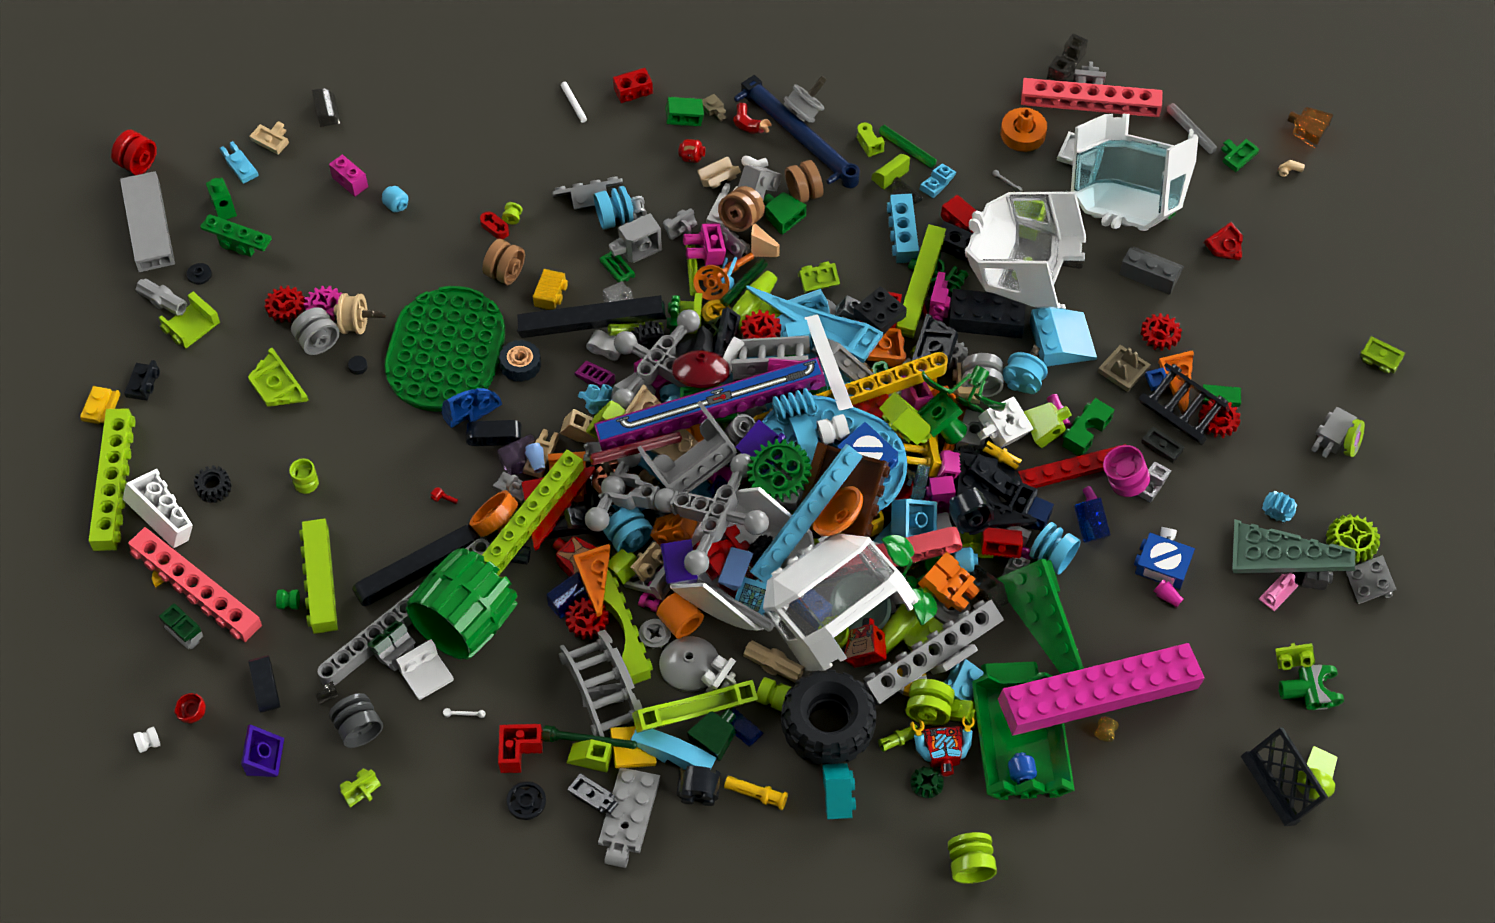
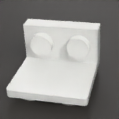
M432 639L396 659L399 671L419 700L454 680L439 657Z

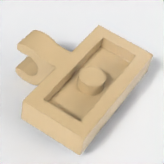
M279 121L271 130L260 124L249 136L251 141L277 155L289 144L288 139L283 136L286 132V129L283 128L284 124Z

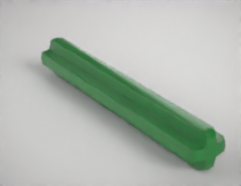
M886 125L880 127L879 134L930 168L936 165L937 160Z

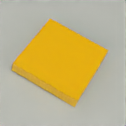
M636 727L610 728V738L630 740ZM612 746L615 768L656 766V757L638 747L636 749Z

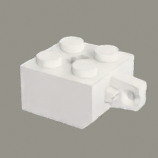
M1014 396L1001 402H1006L1005 409L1002 412L989 408L978 416L984 426V429L977 433L980 440L990 436L995 445L1003 448L1023 438L1033 430L1032 425Z

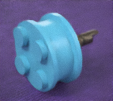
M1035 344L1030 354L1016 352L1010 355L1008 366L1003 369L1002 375L1009 389L1029 394H1035L1040 390L1042 386L1041 380L1046 378L1048 370L1046 365L1037 358L1040 348Z

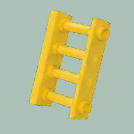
M894 431L900 439H904L901 433ZM931 435V438L925 444L920 442L921 446L903 443L905 451L920 453L924 457L906 456L907 464L924 466L927 469L928 477L936 478L942 463L936 438Z

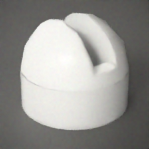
M1161 527L1160 536L1174 540L1177 530Z

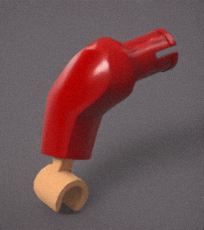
M746 103L737 104V115L733 119L737 128L751 134L769 132L768 126H772L768 119L762 121L751 119L747 116L748 105Z

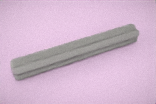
M1174 103L1167 107V112L1188 133L1190 129H1193V134L1198 136V143L1209 154L1216 151L1217 146Z

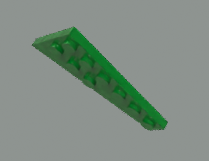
M1040 559L993 580L1060 674L1084 669L1046 559Z

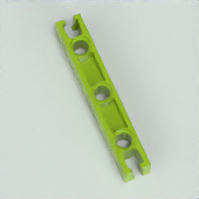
M928 224L903 303L907 308L906 317L897 322L896 328L901 329L902 336L914 338L944 242L945 228Z

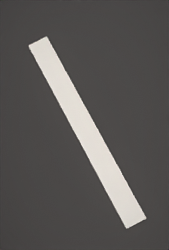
M819 315L805 317L833 396L837 400L836 404L839 411L853 408Z

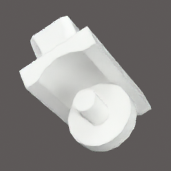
M718 655L713 660L711 666L719 672L716 675L712 671L707 670L701 678L708 686L707 692L714 691L721 683L722 686L720 688L737 684L734 679L735 673L730 672L727 675L736 662L733 658L727 661Z

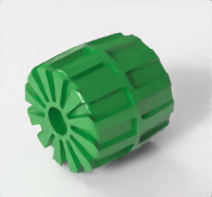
M459 548L451 552L423 580L407 601L406 612L414 627L427 641L432 639L436 648L456 659L468 660L500 629L516 608L518 603L515 599L518 596L515 590L508 588L512 584L506 576L499 577L497 575L500 569L490 561L485 564L484 556L474 551L470 552L468 549Z

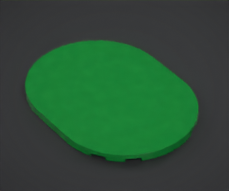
M462 286L439 287L437 290L426 291L415 297V300L408 306L406 305L399 314L386 353L385 372L393 392L402 401L415 408L427 411H442L443 402L459 393L477 388L488 389L496 374L500 351H502L505 340V323L498 306L493 300L484 296L483 293Z

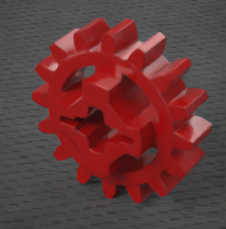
M287 285L286 289H283L280 286V290L273 289V294H267L269 299H265V309L269 317L273 316L274 321L280 319L281 323H283L287 319L288 322H291L292 317L296 319L297 314L303 313L302 309H305L304 303H306L301 291L297 292L296 287L290 289V286Z
M759 310L757 314L752 311V316L746 315L745 320H742L741 333H743V339L781 336L780 319H775L774 313L769 315L768 310L765 313Z
M1159 313L1158 317L1152 314L1151 318L1147 317L1145 322L1142 323L1140 333L1143 335L1142 340L1148 341L1147 346L1154 345V350L1157 347H1160L1161 351H1163L1164 347L1170 350L1171 345L1176 346L1177 342L1180 341L1182 329L1179 328L1180 323H1175V317L1169 319V314L1165 317L1162 316V313Z
M1207 401V405H1202L1198 415L1200 417L1198 423L1203 420L1215 403ZM1231 402L1228 403L1230 408L1228 412L1221 408L1205 428L1208 430L1207 434L1209 435L1212 432L1214 437L1220 434L1224 438L1225 434L1231 436L1232 432H1236L1241 421L1239 419L1241 414L1236 413L1238 408H1232Z
M583 597L580 603L575 600L574 607L569 605V612H566V626H568L569 632L574 631L575 637L582 635L583 640L586 636L593 639V634L598 636L597 632L600 630L606 631V625L609 624L608 611H605V604H603L602 615L598 617L590 598L588 601H585Z

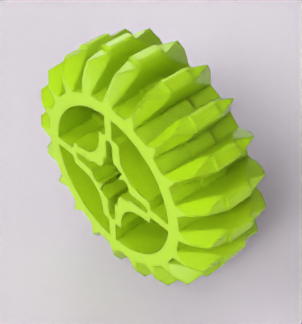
M1350 513L1347 517L1342 515L1339 519L1336 518L1329 525V530L1326 533V544H1335L1355 549L1356 565L1359 561L1363 563L1367 559H1372L1373 555L1377 553L1380 546V534L1377 533V527H1372L1373 521L1368 523L1366 522V517L1360 519L1359 514L1353 517ZM1347 530L1343 534H1338L1340 531ZM1363 544H1367L1366 547L1359 549V546H1363Z

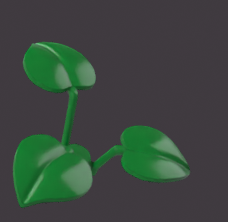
M978 365L975 366L972 373L968 372L967 376L952 389L937 384L925 374L924 370L922 372V377L929 386L948 394H952L969 379V384L973 388L968 399L965 400L960 396H957L955 399L961 405L975 412L983 413L984 410L971 403L973 395L995 411L1002 412L1005 409L1006 402H995L982 396L983 387L986 383L985 380L990 372ZM976 388H979L978 393H975Z
M886 536L881 541L884 543L890 558L896 565L906 566L902 575L919 599L914 605L911 603L922 626L933 618L938 610L937 603L930 593L923 592V589H915L917 582L926 574L917 579L913 576H905L913 562L911 557L914 555V548L902 536ZM941 557L926 559V569L929 571Z

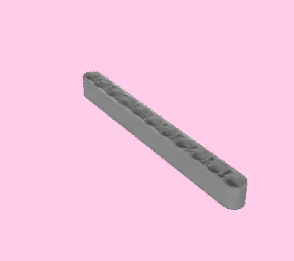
M477 539L465 549L482 555L484 552L479 551H486L490 544L485 539ZM416 589L318 667V675L322 685L325 687L335 686L370 658L374 653L367 644L374 639L372 638L373 636L380 633L383 634V631L389 627L387 626L389 623L399 621L404 623L406 628L412 624L408 614L403 612L406 611L407 601Z

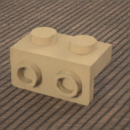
M724 157L697 170L703 187H711L712 189L720 186L724 180L731 181L737 178L736 175L741 173L739 166H732L729 157Z

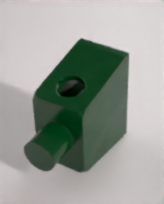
M726 709L721 716L713 711L709 712L687 732L689 740L705 752L715 756L716 760L720 762L735 736V728L731 725V722L735 719L736 715L729 709Z

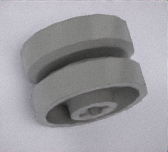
M322 308L306 310L294 320L291 326L292 335L299 342L305 353L309 355H318L330 349L336 343L340 334L337 325Z
M977 353L966 357L962 361V379L967 376L968 372L972 373L976 365L990 372L985 380L986 383L983 387L982 396L991 397L1002 391L1003 362L1001 358L989 353ZM969 379L962 384V387L973 386L969 384Z

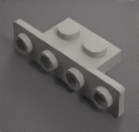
M615 176L607 178V181L604 182L593 180L588 185H583V183L573 184L572 188L567 189L565 186H561L552 191V197L571 194L574 210L595 206L594 193L607 191L606 187L620 185L623 183V180Z

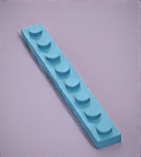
M845 444L750 570L753 575L767 584V580L772 577L771 573L783 564L863 458L861 454L848 444Z

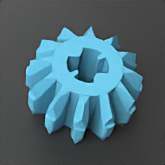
M1274 491L1269 492L1265 497L1262 509L1270 518L1286 522L1293 518L1297 504L1289 495Z

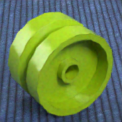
M933 679L915 680L910 686V698L905 709L906 715L916 722H919V720L923 721L925 725H944L950 720L955 692L949 685Z

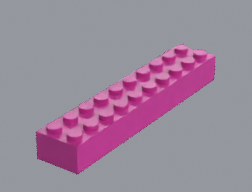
M1186 643L1004 688L998 698V702L1011 734L1014 736L1196 690L1200 687L1205 677L1190 644Z

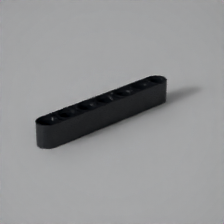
M469 524L462 526L360 580L352 587V590L362 606L371 605L431 573L451 552L459 548H467L474 541L480 539V537Z

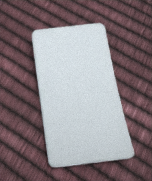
M733 337L723 356L729 364V375L732 372V359L737 358L740 349L744 345V342L736 337Z

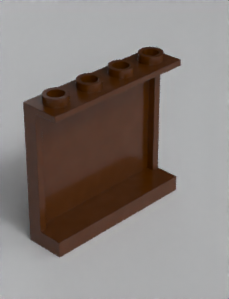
M820 442L817 443L811 463L812 469L809 470L811 477H807L809 484H805L800 504L842 449ZM862 455L863 458L839 488L853 486L858 488L863 495L860 513L855 521L847 529L843 530L842 533L868 537L871 536L874 525L872 520L878 514L879 497L882 498L885 486H883V482L889 476L890 467L888 466L889 463L885 460L882 461Z

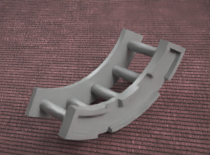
M605 630L597 632L599 639L595 643L568 652L564 645H561L559 658L562 665L565 664L570 670L582 694L593 725H590L593 735L604 737L603 731L630 721L634 722L632 713L643 708L640 700L636 699L635 694L631 690L635 686L617 647L612 648L610 643L613 640ZM596 650H603L604 652L578 663H575L573 660ZM604 661L611 662L613 666L612 671L583 681L580 670ZM614 678L620 680L623 687L620 692L592 702L587 690L588 688ZM622 699L628 700L631 708L628 714L600 724L595 709Z

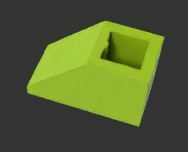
M592 739L573 743L567 764L607 773L613 755L612 745Z

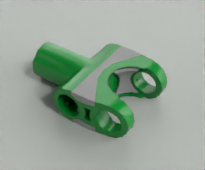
M1312 665L1310 667H1301L1298 670L1300 679L1279 682V694L1282 699L1304 698L1308 710L1332 708L1344 702L1343 694L1331 692L1323 685V681L1338 675L1335 666Z

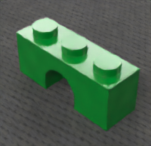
M1097 398L1091 404L1087 403L1083 409V414L1075 418L1072 428H1067L1064 432L1062 447L1077 456L1084 455L1092 446L1094 434L1087 431V429L1095 428L1103 432L1112 420L1115 409Z

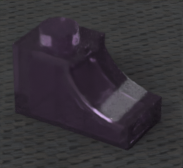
M532 434L497 450L500 463L511 476L520 474L523 471L527 458L525 447L535 443Z

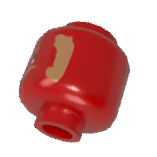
M693 139L684 140L683 143H680L678 149L679 157L684 162L692 163L700 162L706 152L705 146H702L701 141Z

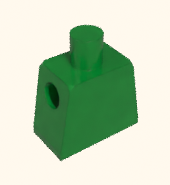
M213 178L207 182V191L217 216L225 220L237 216L224 179ZM224 200L226 205L220 206L219 203Z
M785 192L780 193L775 198L771 194H767L764 197L763 202L766 204L765 216L781 235L806 217V204Z

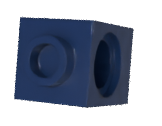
M1035 497L1027 514L1037 519V525L1028 526L1034 530L1042 531L1052 514L1054 504Z

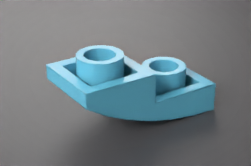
M942 163L932 171L931 176L920 184L919 190L934 198L949 184L956 175V172Z

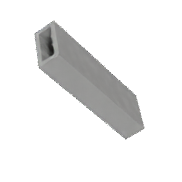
M156 171L121 178L133 254L138 271L143 272L174 265L175 261Z

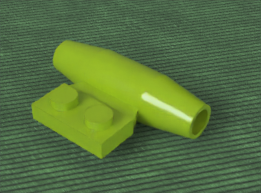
M766 271L750 286L770 294L777 282V277L772 272ZM748 290L744 292L732 308L734 312L741 316L738 331L741 329L742 320H745L746 315L752 316V311L757 314L759 310L762 313L768 310L769 315L775 314V319L782 314Z
M926 587L923 589V592H928L934 596ZM904 603L901 604L882 628V631L885 633L886 654L902 640L905 641L908 649L912 650L911 646L919 641L923 643L928 640L926 636L936 630L938 632L943 630V624L933 617L921 626L913 608L911 611H908Z

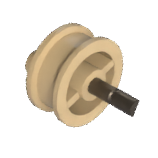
M342 293L338 304L334 306V314L337 315V327L342 334H347L349 331L363 334L367 318L387 317L382 311L367 310V303L363 294L349 296L347 293Z

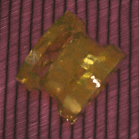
M1101 717L1098 721L1099 727L1095 730L1094 734L1100 740L1112 742L1115 738L1114 732L1117 731L1119 724L1112 718Z

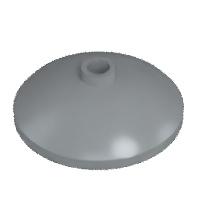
M685 636L675 639L661 653L659 660L661 675L665 682L676 690L683 692L702 690L707 687L701 680L705 672L710 670L716 675L719 672L711 666L718 653L711 643L700 637ZM687 656H692L693 658H692V659H687L686 657H687Z

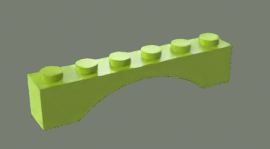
M608 570L603 604H605L606 610L616 618L624 632L625 647L622 659L633 684L651 679L650 671L653 670L650 659L645 658L644 653H646L643 642L638 641V629L636 625L632 626L630 621L633 620L630 609H625L624 604L626 601L623 592L619 593L617 589L619 587L617 577L612 576L610 570Z
M749 680L697 696L643 708L633 712L632 716L636 731L640 733L707 715L711 711L718 712L752 703L758 700L753 680Z

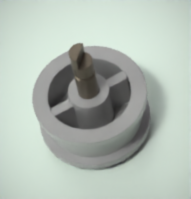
M821 76L809 92L795 84L792 93L784 97V105L788 109H793L797 112L796 116L802 121L806 120L813 123L817 113L825 109L814 96L827 79Z

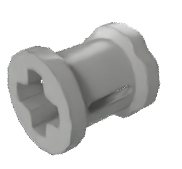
M642 196L632 197L633 218L636 220L641 216L647 215V211L644 209V198Z

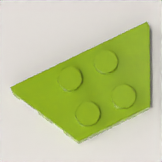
M273 348L268 350L269 354L266 358L260 360L257 368L248 376L249 382L267 407L309 401L306 393Z

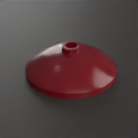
M703 350L691 351L681 355L674 361L672 366V373L676 380L684 385L695 388L717 386L728 378L730 371L729 364L724 358L716 353Z

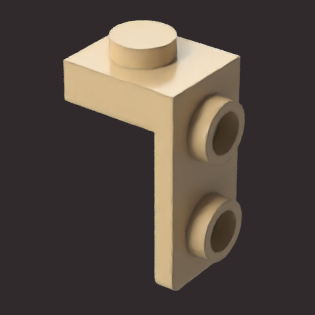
M957 363L956 369H953V381H956V385L962 380L961 363ZM961 385L953 393L967 400L973 387H962ZM976 388L975 393H978L979 388ZM973 395L971 403L980 404V400Z

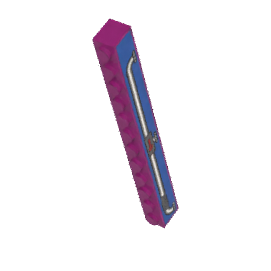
M815 357L595 423L594 426L601 449L604 451L672 433L680 429H687L702 423L707 419V416L699 407V401L703 403L714 419L724 418L730 414L744 412L747 409L773 402L774 396L780 401V395L782 394L787 398L789 392L795 395L796 390H799L802 394L804 388L808 391L820 389L826 386L825 377L819 359Z

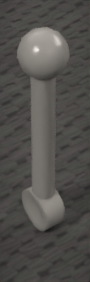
M998 170L992 172L994 177H999L1013 187L1016 192L1023 191L1021 186H1016L1000 175Z

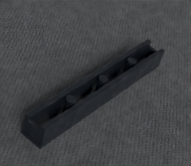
M658 295L517 314V332L521 338L603 328L608 327L609 324H634L667 319L665 303L662 301V296Z

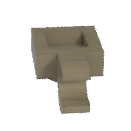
M715 94L702 100L703 110L709 116L714 114L719 121L726 119L724 104Z

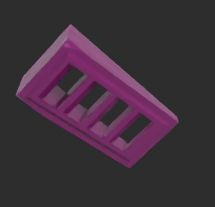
M585 361L575 372V376L588 384L598 386L600 390L603 384L612 386L615 382V374L588 361ZM586 368H589L585 374L582 373Z

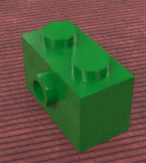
M668 97L665 107L666 123L670 125L701 126L704 116L702 99Z

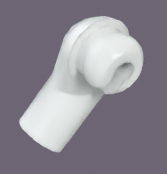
M746 155L741 159L744 166L750 165L763 168L768 166L766 158L756 160Z

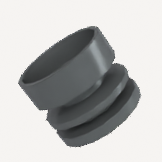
M363 693L343 698L331 708L329 717L334 723V727L338 730L343 744L348 748L359 747L372 741L383 729V723L377 712L374 711L373 704L370 703L369 697Z

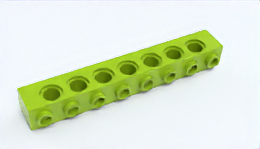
M129 408L106 409L89 534V543L93 551L117 550V545L121 541L119 529L123 525V515L121 513L122 509L125 508L123 495L127 483L126 476L129 475L128 459H131L132 427H135V417L131 415Z
M569 450L563 453L482 554L485 564L490 561L500 569L497 573L498 576L584 470L583 459Z

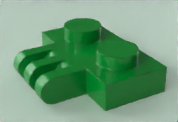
M673 295L671 302L668 304V313H670L671 318L667 317V329H670V334L678 326L677 318L680 313L679 295Z

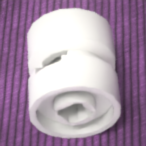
M844 414L833 416L831 421L827 418L816 421L821 443L826 445L832 444L835 439L842 441L850 435Z

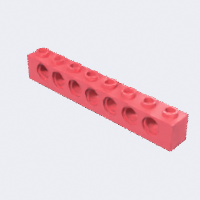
M1023 78L1021 105L1160 117L1162 90Z
M146 527L128 542L131 549L130 554L136 560L141 559L144 561V565L150 571L155 570L164 582L169 581L176 592L179 594L184 593L191 604H198L205 615L208 617L210 615L213 616L215 622L222 628H228L230 634L238 640L240 638L246 642L262 626L260 618ZM212 595L210 598L204 599L205 596ZM223 606L226 607V608L223 609V610H218L220 607H223ZM235 618H240L239 621L233 622Z

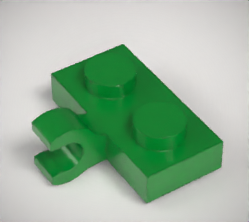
M1227 139L1223 143L1225 146L1221 150L1228 155L1224 157L1222 162L1234 172H1237L1256 156L1260 149L1248 139H1245L1238 146L1230 139Z

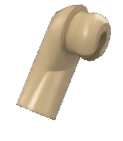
M1289 160L1279 166L1278 172L1281 177H1285L1291 170L1303 172L1305 165Z

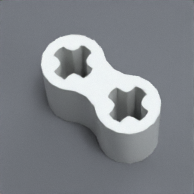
M595 330L586 345L590 352L603 355L613 361L618 360L621 354L614 346L616 336H609L602 330Z

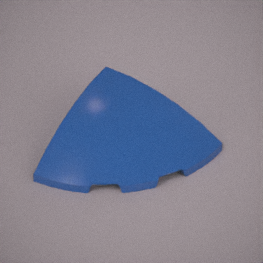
M484 388L472 389L445 400L442 404V416L446 423L453 428L466 419L469 422L480 419L501 406L502 401L491 390Z

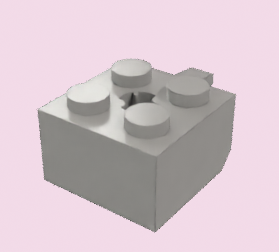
M651 213L618 227L619 238L609 244V250L613 256L623 254L628 262L635 263L662 250L661 228Z

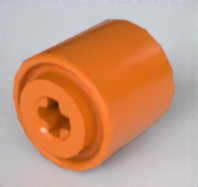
M676 592L666 597L656 612L658 618L677 639L689 636L700 626L704 619L703 613L695 605L685 600Z

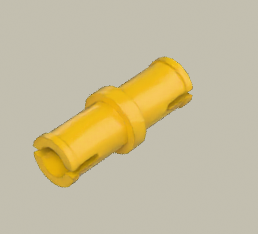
M989 440L982 450L998 459L999 463L1003 462L1014 468V470L1018 468V464L1022 461V459L1007 452L1006 448L1002 449Z

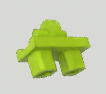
M1291 643L1289 647L1275 649L1278 669L1289 670L1296 666L1310 667L1312 664H1315L1312 643L1296 646L1295 643Z
M363 768L357 772V780L353 783L345 781L340 785V792L350 808L364 798L370 802L373 799L370 793L381 786L372 769L367 771Z

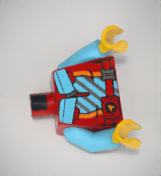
M965 716L962 718V723L965 726L963 730L962 726L924 729L925 725L921 720H919L920 727L915 729L914 722H911L910 727L916 733L914 734L917 752L925 761L930 763L931 767H941L943 776L953 775V766L960 765L961 759L966 757L972 745L973 731L971 727L975 723L973 717L970 725L965 724Z

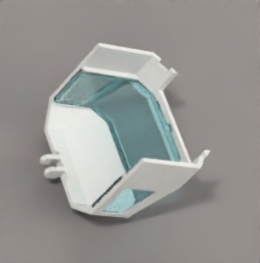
M1104 114L1075 127L1071 192H1076L1078 204L1084 213L1090 214L1094 218H1102V226H1109L1111 224V228L1117 229L1122 224L1123 226L1138 227V230L1146 231L1183 207L1197 156L1198 136L1193 134V129L1189 130L1188 140L1174 146L1129 135L1130 114H1122V117Z

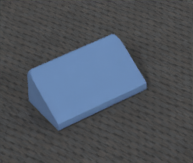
M731 547L718 583L734 591L739 589L753 553Z

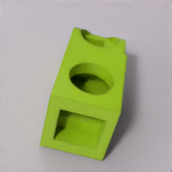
M863 122L857 127V140L867 156L871 157L884 152L885 141L882 136L877 138L872 131V125Z

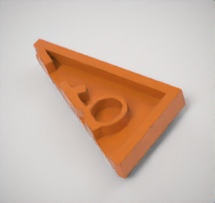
M1192 350L1159 358L1158 363L1160 368H1164L1166 374L1169 372L1166 371L1164 365L1166 363L1171 366L1175 364L1182 370V374L1191 379L1194 352ZM1174 377L1169 385L1173 396L1184 383L1177 377ZM1190 388L1177 404L1182 415L1189 405Z
M609 544L573 556L597 617L601 616L603 611L610 557Z

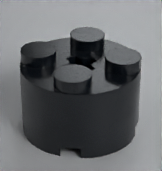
M971 488L949 500V513L962 534L964 532L969 533V535L979 534L990 526L989 522L991 519L994 520L995 514L985 495L978 491L977 488Z
M687 766L685 771L683 767L680 768L677 796L682 798L681 802L684 804H694V801H700L705 806H714L715 801L719 797L721 773L717 770L716 774L710 772L711 768L703 766Z

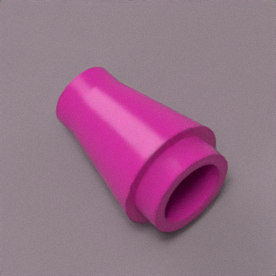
M1164 579L1154 589L1157 597L1170 603L1175 608L1184 600L1172 584Z

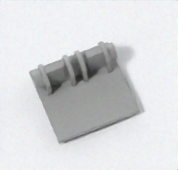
M1383 555L1356 565L1355 571H1346L1358 604L1382 595L1385 598H1390L1393 596V591L1397 590Z

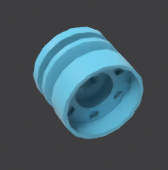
M619 186L618 192L616 188H612V197H609L605 190L593 195L597 216L603 230L615 227V218H618L621 225L625 224V219L628 223L634 221L632 201L624 186Z
M1051 522L1035 539L1029 556L1033 559L1038 558V560H1047L1049 558L1055 573L1059 575L1074 558L1081 541L1070 533L1062 538L1064 530L1061 527L1057 528V525Z

